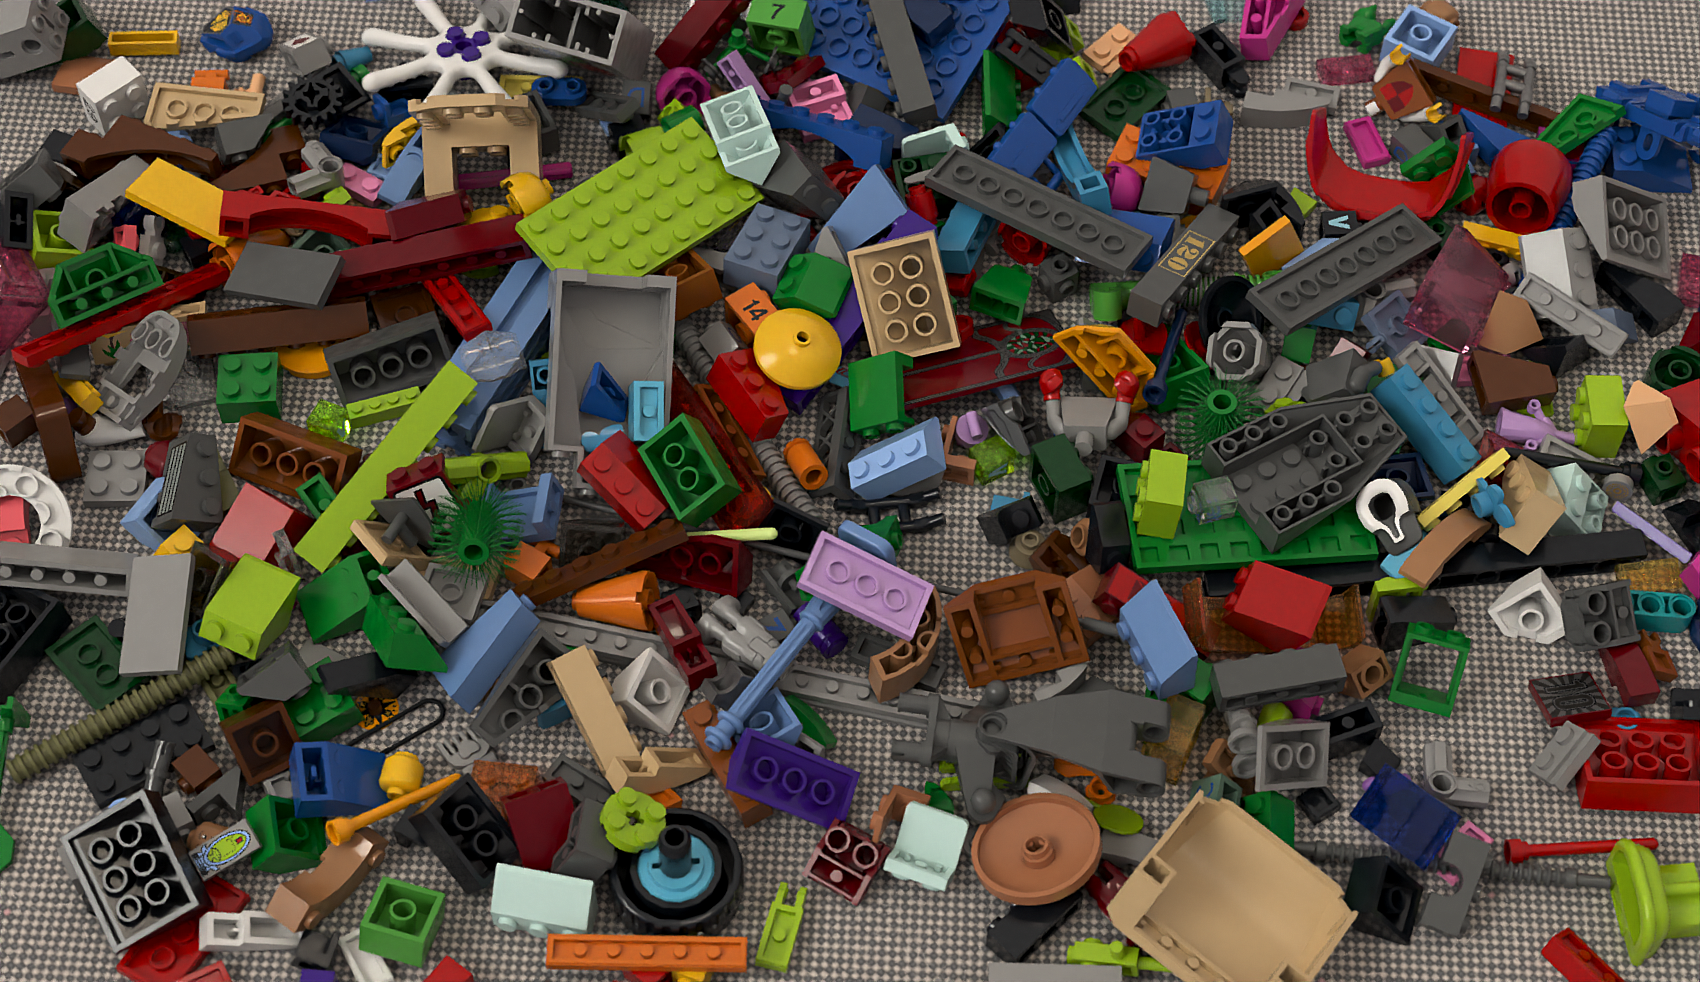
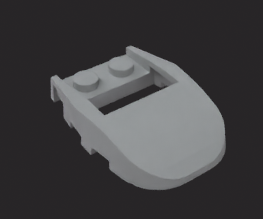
M162 310L150 313L139 322L131 332L132 341L126 348L120 346L113 355L117 358V361L110 373L104 371L98 381L102 384L98 390L101 394L99 398L104 402L98 410L130 432L164 400L176 380L186 357L187 335L182 323L174 316ZM140 365H143L154 372L150 379L154 383L144 395L139 393L133 398L122 389L130 381Z

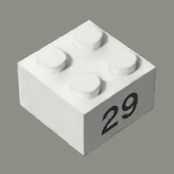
M120 56L76 84L88 121L103 136L106 135L121 114L132 119H140L146 115L150 101L142 75L123 56Z

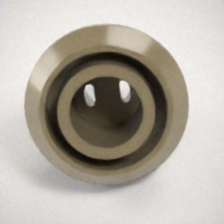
M1029 530L1017 535L1009 545L1010 559L1021 568L1033 569L1028 558L1042 544L1045 538L1036 530Z

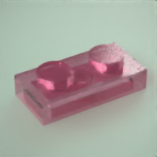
M1370 54L1316 60L1315 68L1321 84L1338 86L1375 82V69Z
M1683 253L1680 259L1676 296L1684 306L1697 309L1700 307V256Z

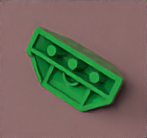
M108 242L58 263L47 302L59 329H62L164 285L151 256L140 254L126 247Z

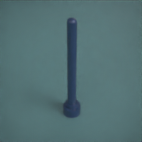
M1181 308L1176 311L1155 376L1148 380L1144 386L1142 395L1145 401L1150 404L1159 405L1166 399L1168 386L1165 380L1187 318V311Z

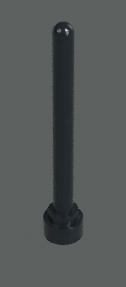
M1504 447L1511 456L1509 458L1511 460H1516L1520 454H1523L1535 463L1546 466L1558 467L1577 463L1584 472L1606 476L1613 473L1625 474L1633 480L1635 487L1638 486L1642 477V465L1637 462L1626 461L1618 466Z

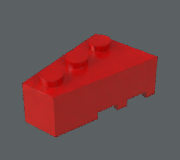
M753 348L718 354L706 380L752 442L775 438L789 414L779 385L769 379L760 369L755 359Z

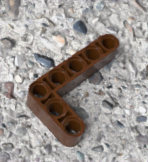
M48 360L42 366L36 368H28L15 361L21 385L38 428L50 479L57 484L83 477L67 409Z

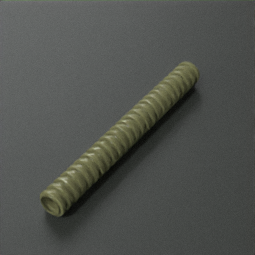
M213 645L211 651L207 652V650H204L202 656L195 655L194 660L191 662L186 660L182 674L159 675L158 680L154 681L152 679L149 681V685H141L140 690H132L133 694L129 696L127 694L123 695L124 699L120 701L118 699L114 700L115 704L111 706L106 704V709L102 711L97 709V714L93 716L88 714V719L84 721L79 719V724L75 726L70 724V729L66 731L61 729L59 735L52 734L50 740L43 739L41 745L34 744L33 749L30 751L25 749L24 754L21 756L16 754L15 759L12 761L7 759L5 765L14 781L21 785L23 779L27 778L30 780L32 774L36 773L39 775L41 769L45 768L48 770L50 764L54 763L57 765L59 759L64 758L66 760L68 754H76L77 749H85L88 743L93 745L95 739L99 738L102 740L104 734L108 733L111 735L113 729L117 728L120 730L122 724L126 723L129 725L131 719L135 718L138 720L140 714L144 713L147 715L149 709L153 708V710H156L158 708L157 705L160 703L165 705L167 699L174 700V695L178 693L183 695V690L187 688L192 690V685L196 683L198 686L201 685L203 679L210 680V676L212 674H215V676L219 675L221 669L224 671L228 670L227 666L237 664L232 650L221 645L218 647Z

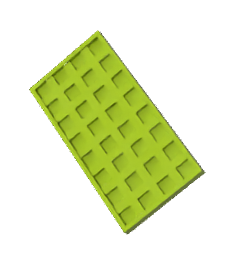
M691 116L516 223L515 230L551 271L556 268L588 270L587 273L643 277L658 271L752 211L757 203H763L765 197L750 181L726 172L715 142Z

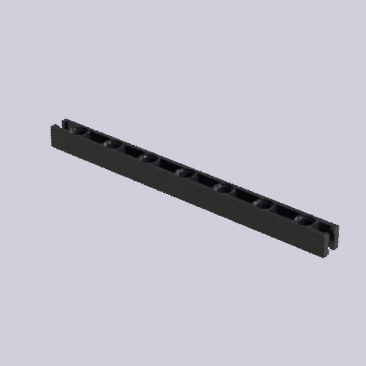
M1641 529L1545 537L1541 539L1529 555L1506 541L1465 545L1444 564L1441 574L1429 584L1426 590L1514 582L1539 567L1542 568L1549 579L1641 570L1643 566L1641 560H1645L1648 553ZM1389 552L1379 553L1377 560L1275 566L1333 587L1328 600L1371 596L1375 581L1390 577L1380 568V564L1388 556ZM1240 568L1204 571V580H1202L1201 585L1207 611L1224 610L1222 605L1228 594L1233 592L1237 585L1234 583V578Z

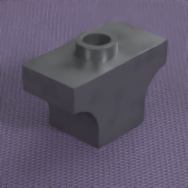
M729 660L726 668L720 675L714 678H705L699 689L711 704L728 711L758 672L750 666Z

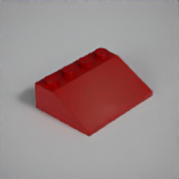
M1611 717L1575 724L1585 729L1588 733L1594 734L1601 741L1575 774L1576 789L1581 809L1700 814L1699 720ZM1617 725H1623V726H1625V727H1630V726H1632V725H1637V727L1634 728V729L1628 730V729H1622V728L1618 727Z

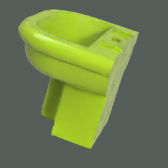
M1621 838L1613 847L1606 861L1608 876L1611 878L1610 893L1621 936L1625 939L1630 962L1634 966H1641L1645 959L1656 954L1664 939L1700 936V880L1694 862L1658 865L1657 859L1650 849L1635 844L1634 841L1628 838Z

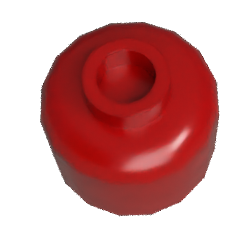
M1477 174L1471 176L1475 193L1456 205L1455 209L1457 211H1462L1468 216H1474L1486 210V177Z

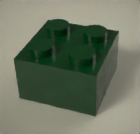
M1065 433L1032 445L1028 478L1055 524L1087 512L1091 496V483L1093 482L1090 468L1082 464L1079 459L1078 448H1075L1074 442H1069Z

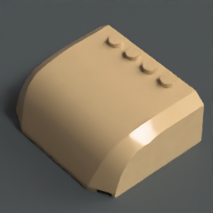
M1202 790L1198 791L1107 906V911L1114 927L1184 982H1312L1358 915L1356 910L1351 912L1342 899L1345 893L1338 883L1234 802L1221 798L1220 801L1210 799L1204 796V791Z

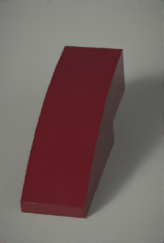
M674 593L647 605L656 629L690 692L700 688L705 678L718 676L716 663L703 644L701 633L676 594Z
M1636 642L1598 649L1612 687L1617 686L1624 707L1630 708L1656 702L1661 691L1644 654Z

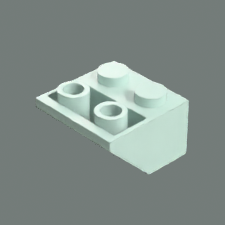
M1577 463L1546 469L1550 471L1567 508L1550 528L1548 534L1552 536H1567L1601 532L1605 510L1608 505V496L1599 488Z

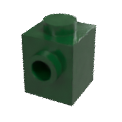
M1669 453L1659 457L1654 455L1645 459L1641 464L1642 477L1639 484L1651 504L1656 506L1680 498L1687 481Z

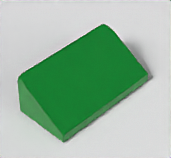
M321 472L295 489L315 520L320 517L337 496Z

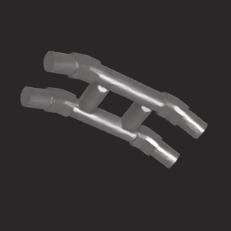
M1501 51L1497 54L1495 82L1489 109L1492 112H1500L1505 90L1521 95L1517 117L1519 119H1527L1533 98L1536 62L1531 58H1527L1524 60L1523 68L1510 65L1509 55ZM1508 75L1523 79V83L1508 80L1506 77Z

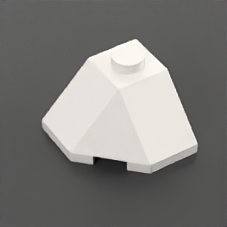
M1541 567L1514 581L1488 608V613L1505 636L1531 638L1543 644H1550L1565 636L1560 609L1562 600Z

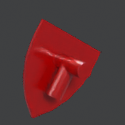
M1132 317L1118 327L1124 331L1144 354L1162 355L1168 337V332L1163 322L1156 328Z

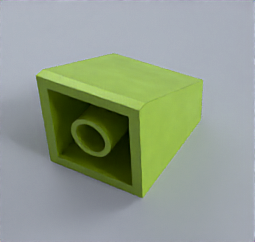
M245 553L205 609L199 636L255 661L288 628L301 577Z

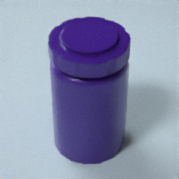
M809 601L800 606L794 613L793 617L797 623L800 621V612L805 609ZM831 619L822 631L815 632L809 640L825 659H829L845 648L849 638Z

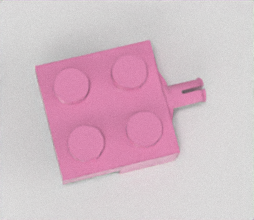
M837 74L813 81L808 77L793 89V93L787 102L789 107H807L811 113H829L834 115L835 119L842 121L850 119L853 115L846 102V92ZM798 130L804 143L823 138L807 131Z

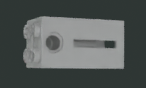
M0 0V80L61 60L70 18L52 0Z

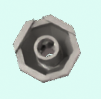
M1226 321L1218 333L1214 332L1209 337L1206 363L1214 371L1216 368L1218 379L1221 370L1222 381L1229 382L1230 379L1231 382L1232 380L1233 382H1242L1244 379L1243 382L1246 383L1247 381L1262 377L1272 365L1273 355L1267 341L1255 325L1250 322Z

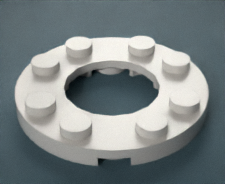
M12 464L0 465V497L9 495L22 497L30 502L39 514L41 528L39 537L34 544L69 547L73 534V516L69 502L60 487L48 476L35 469Z

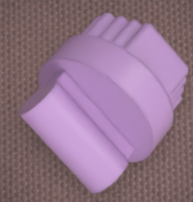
M977 411L966 413L956 423V443L961 445V447H968V450H973L975 447L980 446L988 436V425L977 414Z

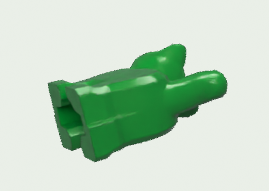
M1377 5L1363 7L1354 12L1353 19L1347 25L1343 24L1340 26L1339 42L1341 45L1348 47L1354 41H1359L1362 44L1357 47V51L1367 54L1372 47L1383 41L1384 36L1390 31L1396 20L1389 18L1382 24L1376 20Z

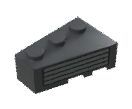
M188 433L171 441L162 475L165 477L162 492L158 493L157 502L159 503L156 518L152 520L151 528L178 530L185 524L192 532H205L221 525L223 522L216 435Z

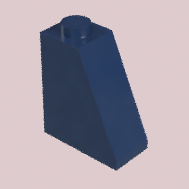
M860 103L850 120L860 122V126L882 127L885 129V132L895 135L891 164L892 160L901 159L902 140L912 134L920 133L919 128ZM834 144L835 160L851 159L842 149Z

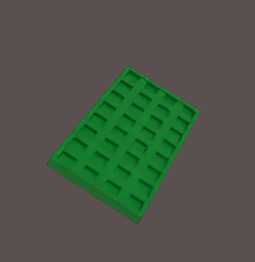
M1188 460L1184 503L1173 540L1136 534L1138 522L1132 521L1134 505L1137 503L1138 496L1135 495L1137 479L1140 477L1142 463L1117 464V482L1131 541L1134 572L1137 574L1237 569L1243 566L1246 568L1255 560L1272 566L1377 560L1379 555L1375 535L1363 526L1356 511V498L1359 492L1345 505L1271 554L1201 465L1202 460ZM1215 500L1218 504L1219 512L1215 515L1206 514L1202 507L1203 503H1209L1213 511H1215L1216 507L1212 502ZM1206 505V511L1210 512V507Z

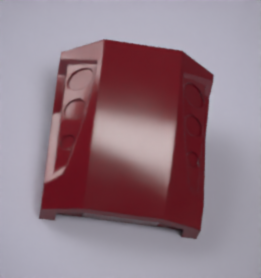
M834 818L827 832L815 847L801 875L819 883L857 907L864 899L877 872L893 849L881 840L878 844L872 842V835L846 821Z

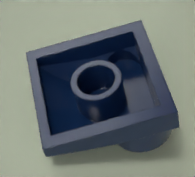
M345 115L329 124V127L320 132L319 142H323L330 153L341 160L346 159L354 161L360 166H369L377 160L378 149L382 146L384 139L393 127L388 129L381 122Z

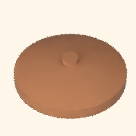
M1033 793L1007 801L992 822L980 824L972 841V863L980 883L995 897L1017 905H1042L1067 897L1089 880L1101 858L1102 838L1093 814L1077 800L1056 793Z

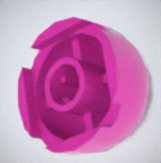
M675 67L665 72L657 82L655 90L656 103L662 112L665 106L669 105L674 98H677L686 107L691 104L703 114L700 104L711 100L709 96L711 87L698 71L690 67Z
M1111 161L1107 167H1111L1112 170L1109 174L1103 173L1102 175L1108 185L1111 208L1134 212L1140 204L1143 193L1142 179L1139 173L1132 167Z

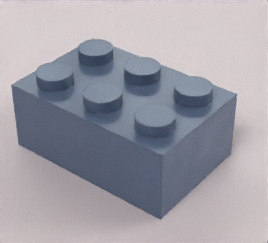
M757 203L723 259V284L741 289L754 282L760 290H765L772 299L792 256L804 254L810 244L811 219Z

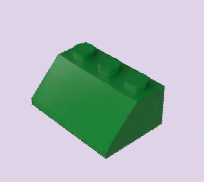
M983 50L982 137L998 122L1005 123L1007 126L1006 131H1008L1009 123L1015 121L1022 112L1021 101H1016V96H1020L1021 81L1020 79H1015V68L989 50ZM1000 135L990 145H992L1000 137Z
M382 593L381 596L370 595L362 630L386 668L447 673L448 666L415 618L392 593Z

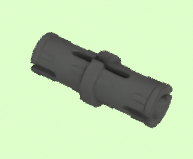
M156 739L150 767L145 769L147 778L144 789L158 791L162 797L165 781L170 779L171 772H168L176 744L167 742L163 755L162 751L165 741Z

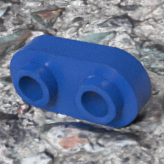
M540 77L533 82L531 90L537 89L545 106H578L587 99L586 84L583 80L576 77H563L560 79Z

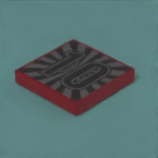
M1589 671L1529 680L1528 689L1550 727L1563 726L1566 721L1576 724L1611 718L1612 709Z

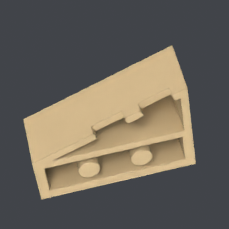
M1520 454L1516 460H1512L1506 466L1502 477L1503 503L1509 508L1515 520V525L1504 528L1499 524V537L1529 555L1567 508L1550 471Z

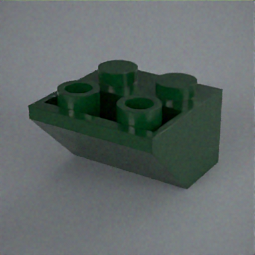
M947 152L892 160L898 192L905 203L904 196L909 193L908 189L916 185L925 184V182L906 184L904 179L916 173L934 168ZM932 189L939 213L937 219L949 218L950 211L954 209L957 200Z

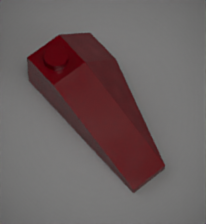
M714 534L688 536V541L626 567V571L650 570V572L656 574L658 579L723 595H731L737 598L752 583L753 554L739 540Z

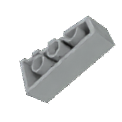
M134 154L67 197L63 211L58 217L60 223L57 234L82 253L89 251L112 231L114 227L141 206L125 198V190L150 165Z

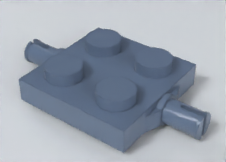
M1397 289L1363 315L1360 319L1374 337L1366 343V349L1373 346L1368 352L1375 353L1382 347L1392 361L1411 342L1418 340L1422 345L1432 334L1424 324L1421 316L1423 312L1429 309V304L1421 307L1427 301L1421 299L1413 306V304L1407 301L1401 291Z

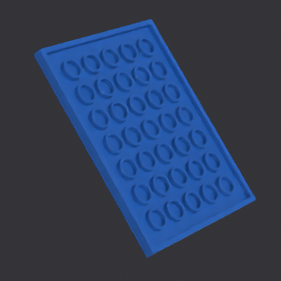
M804 0L808 1L816 29L809 56L822 55L826 63L819 70L830 75L837 74L838 78L853 85L856 82L866 84L880 90L888 100L897 102V95L891 96L887 79L891 78L890 72L884 73L880 57L884 56L883 49L877 50L873 34L877 33L876 26L870 28L866 12L871 11L869 4L863 5L862 0ZM938 0L940 3H947L952 8L955 28L933 48L929 47L914 34L936 104L938 118L934 120L943 124L947 121L980 68L983 60V50H991L1009 21V13H1011L1008 4L1009 0Z

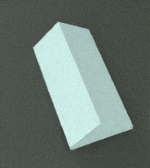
M753 85L701 103L700 107L726 172L762 185L777 160L780 149Z

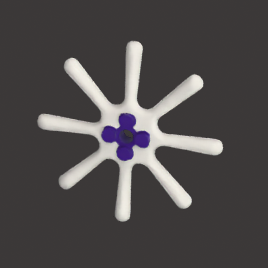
M415 0V5L440 35L431 38H421L378 28H368L362 33L361 38L362 42L370 47L377 46L384 47L385 49L405 50L411 53L419 52L422 55H426L421 59L400 66L367 74L362 80V86L369 92H377L382 88L394 86L399 82H405L407 79L416 78L419 75H427L429 72H438L442 76L427 97L448 95L457 80H470V78L477 80L485 93L505 94V99H512L489 73L491 69L496 67L511 68L516 71L536 73L539 76H550L554 79L563 78L569 72L568 65L559 59L530 57L502 51V49L518 44L504 36L505 32H487L492 23L482 12L475 23L470 26L458 27L451 25L435 0Z

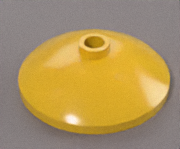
M787 308L776 311L763 320L754 337V356L760 369L773 382L789 389L809 390L823 385L832 378L841 361L842 348L835 329L823 317L809 310ZM797 337L804 338L806 342L799 341Z

